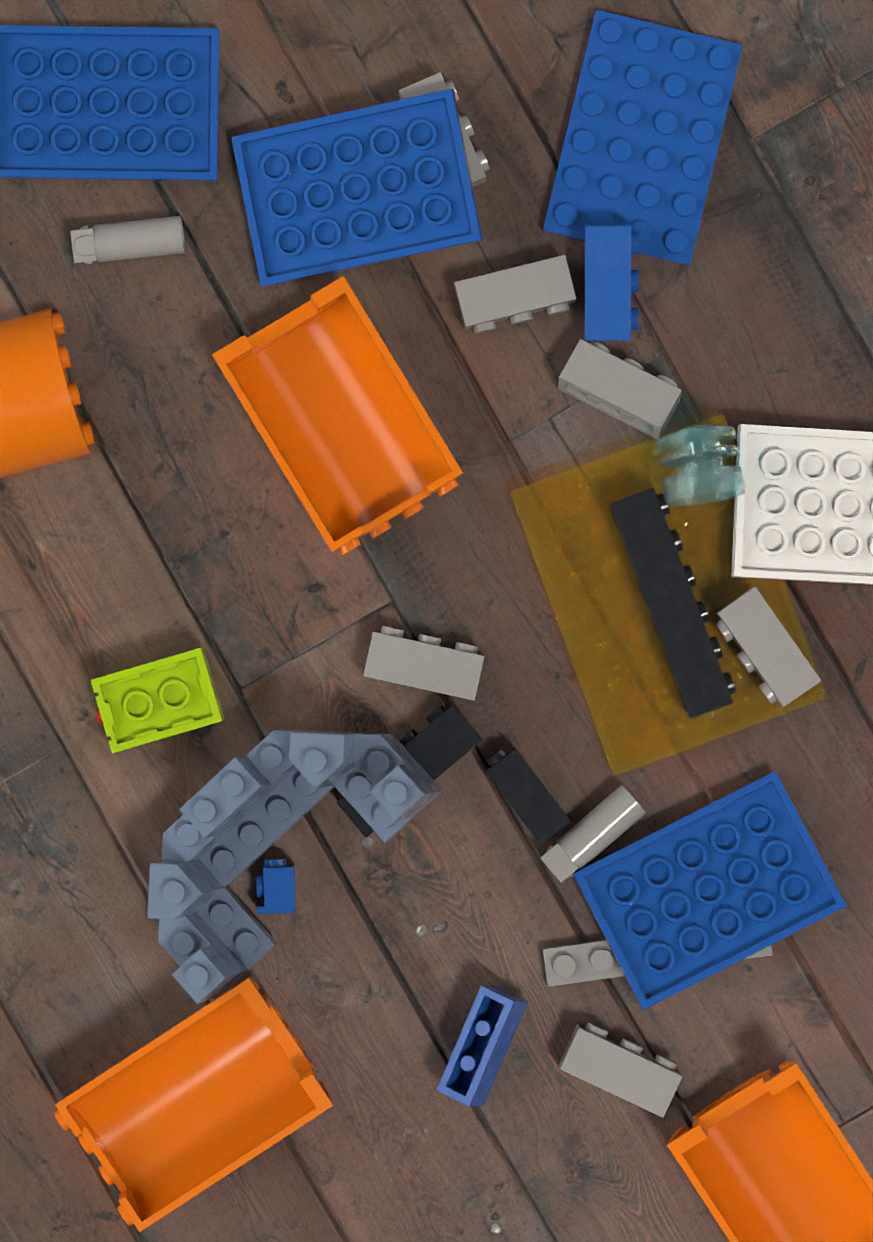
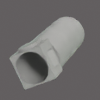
M181 216L96 224L94 227L85 225L82 228L70 231L74 263L84 262L92 264L93 261L100 263L185 254Z
M621 785L557 839L555 846L550 845L547 852L540 859L562 883L566 878L574 876L573 874L578 868L581 870L641 819L646 812L626 788Z

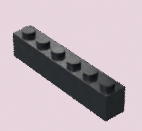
M653 487L610 503V511L687 718L692 719L733 704L731 695L736 693V689L730 673H722L717 659L722 658L723 654L716 636L709 638L704 623L710 622L703 601L696 602L691 588L697 586L690 565L683 566L678 552L683 550L682 542L677 530H669L664 516L669 515L670 511L663 493L656 495Z

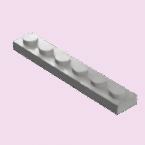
M606 939L542 948L548 987L625 976ZM772 946L745 959L772 956Z

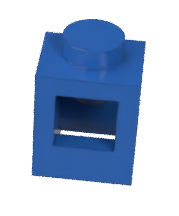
M286 858L264 859L263 875H256L257 898L264 897V904H258L257 914L295 913L297 910L295 865H287Z

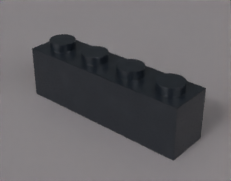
M442 704L425 718L430 724L419 734L413 728L399 740L433 780L437 779L482 741V738L454 705L447 710ZM340 793L343 798L337 802L338 806L364 837L367 838L374 830Z

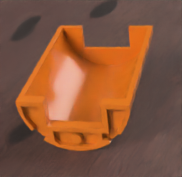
M344 276L312 294L310 301L250 337L246 338L243 335L212 354L332 553L337 550L341 556L349 553L361 545L359 538L368 533L372 539L392 528L389 521L402 514L407 519L424 508L421 501L437 492L441 497L459 486L456 478L463 474L461 468Z
M53 308L0 321V478L91 454L89 445L95 444L90 422L83 423L82 417L77 413L76 405L82 404L76 382L69 383L66 368L72 367L67 346H59L62 345L60 335L66 334L61 313H54Z
M248 977L55 1104L57 1110L54 1111V1115L58 1123L65 1131L72 1130L87 1154L90 1155L94 1152L102 1164L98 1167L102 1177L109 1186L115 1184L120 1191L118 1201L121 1205L117 1209L128 1226L134 1224L139 1232L333 1106L325 1084L322 1081L318 1082L316 1079V1068L298 1038L268 995L265 993L261 996L258 991L260 986L251 977Z
M795 1061L780 1064L778 1067L781 1072L773 1074L769 1068L734 1087L692 1117V1128L687 1131L685 1126L680 1127L667 1143L671 1153L730 1242H873V1179Z

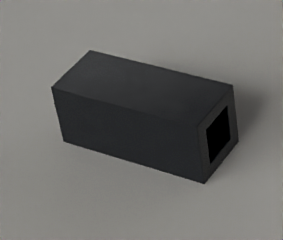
M503 747L486 760L490 766L485 769V772L540 845L571 822L515 748L508 752Z

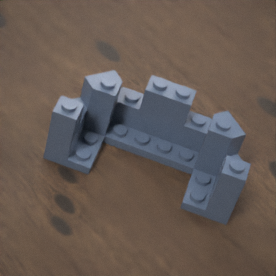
M299 729L273 730L249 754L235 757L179 809L183 815L163 833L162 861L150 863L148 918L159 919L158 942L180 966L172 976L197 1004L226 992L278 944L228 886L330 791L336 787L384 842H388L443 791L393 734Z

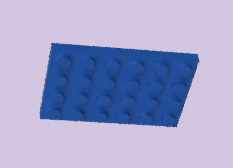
M596 10L542 232L585 242V222H631V232H639V255L689 267L743 45Z
M0 25V179L218 182L219 28Z
M453 89L231 137L261 287L483 241Z
M776 771L573 874L643 1011L847 906Z

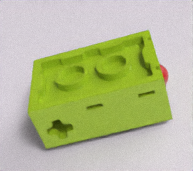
M204 648L194 649L91 680L94 693H98V696H95L98 704L97 719L104 726L107 737L110 736L111 738L108 742L112 753L225 720Z

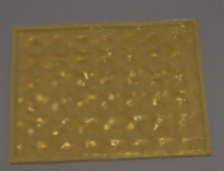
M724 414L663 435L659 440L652 439L510 491L613 776L827 699L824 687L820 681L785 707H780L777 702L771 705L758 688L763 682L755 670L749 674L738 660L736 655L741 650L734 640L726 642L714 625L719 621L715 612L751 587H756L819 676L785 580L731 577L737 449ZM653 487L656 495L663 493L670 514L664 517L669 530L676 529L683 546V550L678 552L683 566L689 564L697 584V586L691 588L696 602L702 600L706 607L710 622L704 623L709 638L716 636L723 654L722 658L717 659L722 673H730L736 689V693L731 695L733 704L692 719H688L609 508L610 503Z

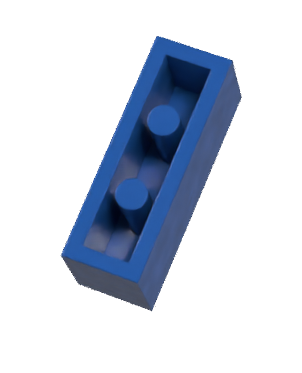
M585 222V340H631V330H638V308H631V293H638L639 275L638 270H631V255H639V232H631V222Z
M481 985L437 1091L469 1107L484 1105L528 1001L498 986Z

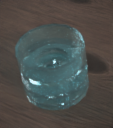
M712 425L689 427L655 441L658 452L674 453L659 459V465L662 468H678L677 474L662 480L665 501L668 507L712 503L746 493L742 468L734 465H723V460L739 453L736 445H721L736 439L734 427Z

